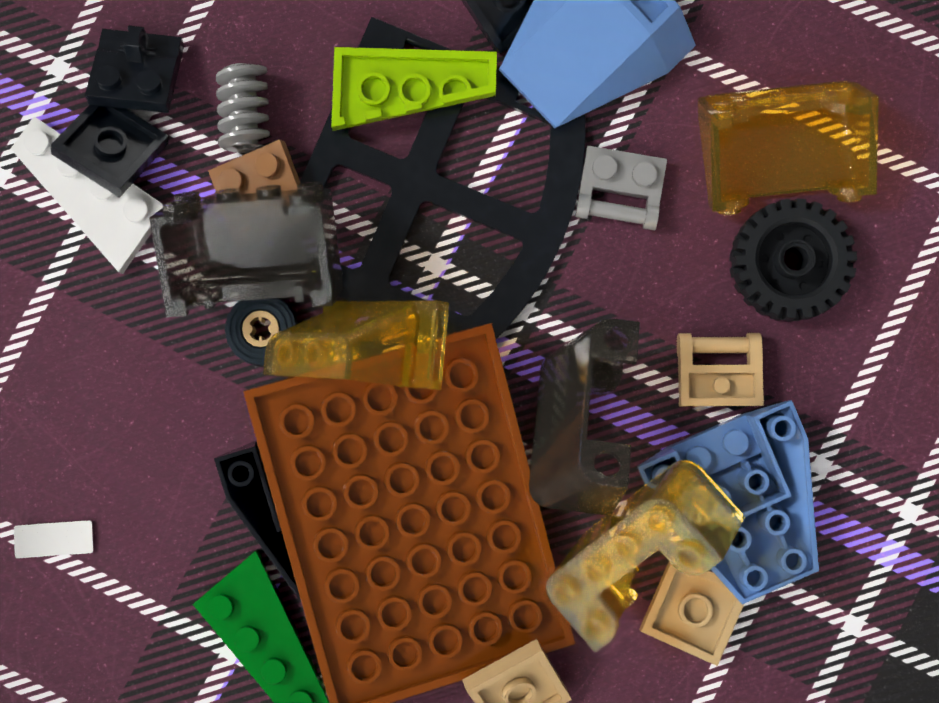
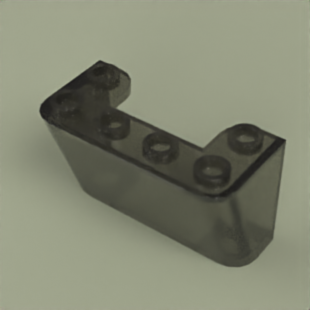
M614 318L604 319L549 354L542 361L529 478L530 495L540 506L611 516L626 493L629 485L631 445L588 440L587 430L590 394L603 395L613 392L621 382L623 363L632 365L637 363L640 322ZM607 453L617 459L619 463L617 474L606 477L603 473L596 471L594 460L600 454Z

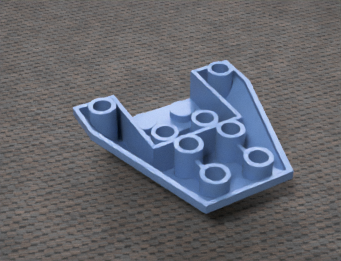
M533 0L499 71L554 128H557L668 74L696 44L681 7L675 0Z
M792 400L738 415L667 446L637 466L653 505L741 604H745L819 571L809 442Z

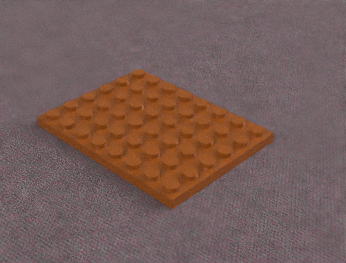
M492 323L243 390L329 703H392L461 681L535 639L538 640L545 653L575 644Z

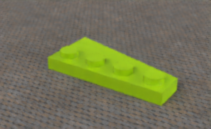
M334 47L331 128L335 131L496 96L497 52Z

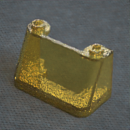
M838 81L713 94L698 98V120L709 207L712 211H717L718 214L734 215L740 213L741 208L749 204V198L827 190L829 193L837 195V200L856 202L862 200L864 195L877 194L879 96L858 83Z

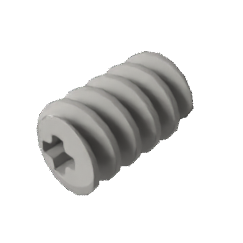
M236 63L226 66L217 72L216 81L221 87L217 89L216 96L218 100L222 101L217 107V113L223 117V119L219 120L217 128L224 134L218 139L220 148L231 152L248 153L263 147L264 145L258 144V140L270 136L268 130L258 128L259 123L269 120V115L257 112V108L269 104L267 98L257 96V92L268 89V84L256 80V76L267 73V67L257 64Z

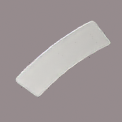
M73 521L15 526V557L29 558L92 553V522Z

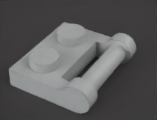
M587 146L575 217L587 219L588 215L643 224V229L655 231L658 223L667 159ZM592 190L647 199L646 207L644 209L591 200Z

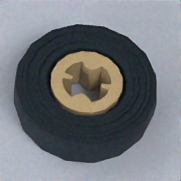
M265 293L248 295L237 302L227 315L225 325L227 344L233 353L246 363L259 366L276 364L287 357L296 345L299 333L296 314L289 304L275 295ZM265 319H268L271 322L268 327L271 333L270 337L265 340L264 337L259 336V341L256 340L253 335L257 330L253 324L257 320L265 323Z

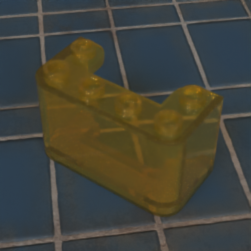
M679 460L667 467L581 536L547 580V596L556 609L592 650L596 652L614 638L619 628L618 620L625 609L632 605L639 596L634 589L632 590L631 583L639 571L637 566L660 550L681 573L687 575L703 574L724 559L745 516L699 465L692 461Z

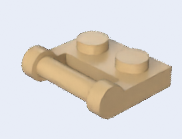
M678 333L679 407L764 406L761 333H747L746 337H692L691 333ZM746 353L747 365H693V354Z

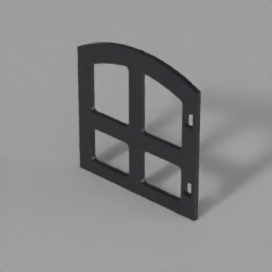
M371 17L358 47L405 49V44L407 43L422 50H451L374 17ZM497 68L496 96L486 99L547 123L550 127L549 161L541 204L537 212L529 213L442 177L436 172V168L464 103L428 110L409 155L404 159H399L351 139L349 136L351 127L333 131L331 128V109L300 183L312 215H314L332 171L336 167H344L389 186L392 189V194L361 266L357 269L348 268L305 250L302 247V241L313 218L312 216L278 231L264 265L435 338L492 323L495 338L497 339L529 303L547 275L563 242L575 208L582 176L585 150V114L554 128L537 110L516 102L519 91ZM424 203L438 206L517 239L522 243L523 248L509 271L494 291L470 316L460 315L398 289L389 282L418 210Z

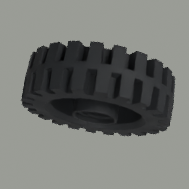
M799 198L795 200L784 199L771 203L754 213L735 236L729 261L732 263L730 268L731 278L734 277L736 284L734 287L737 292H741L744 296L743 301L748 306L752 305L756 308L755 311L757 313L770 316V319L778 321L806 320L826 312L842 299L841 297L848 292L851 286L849 284L850 280L855 277L856 273L853 263L857 261V251H852V245L855 242L853 236H848L845 232L848 228L843 220L838 222L835 219L837 214L831 209H822L823 204L815 201L808 203L806 202L807 199ZM786 251H792L799 256L801 264L798 271L791 270L786 266L784 262Z

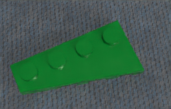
M258 549L192 605L274 703H329L325 686L310 655L306 653L298 636L299 632L280 599L281 595L274 581L271 580Z

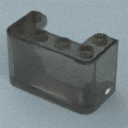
M322 182L302 183L297 185V190L282 191L280 185H267L256 188V193L241 194L239 188L218 190L215 192V196L200 197L197 191L182 192L174 195L175 201L163 203L162 209L149 218L166 317L187 316L189 314V305H204L205 309H211L218 302L295 297V303L304 302L307 296H310L312 307L333 306L344 288L331 189L323 188Z

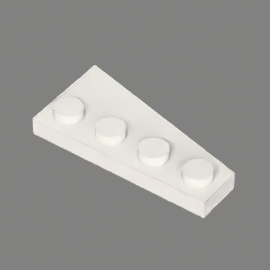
M34 116L11 147V150L115 269L123 274L169 208L134 184L119 198L51 155V144L61 134Z

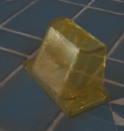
M438 300L324 302L323 313L280 331L270 338L265 350L263 375L285 378L345 379L404 388L441 390L449 303Z

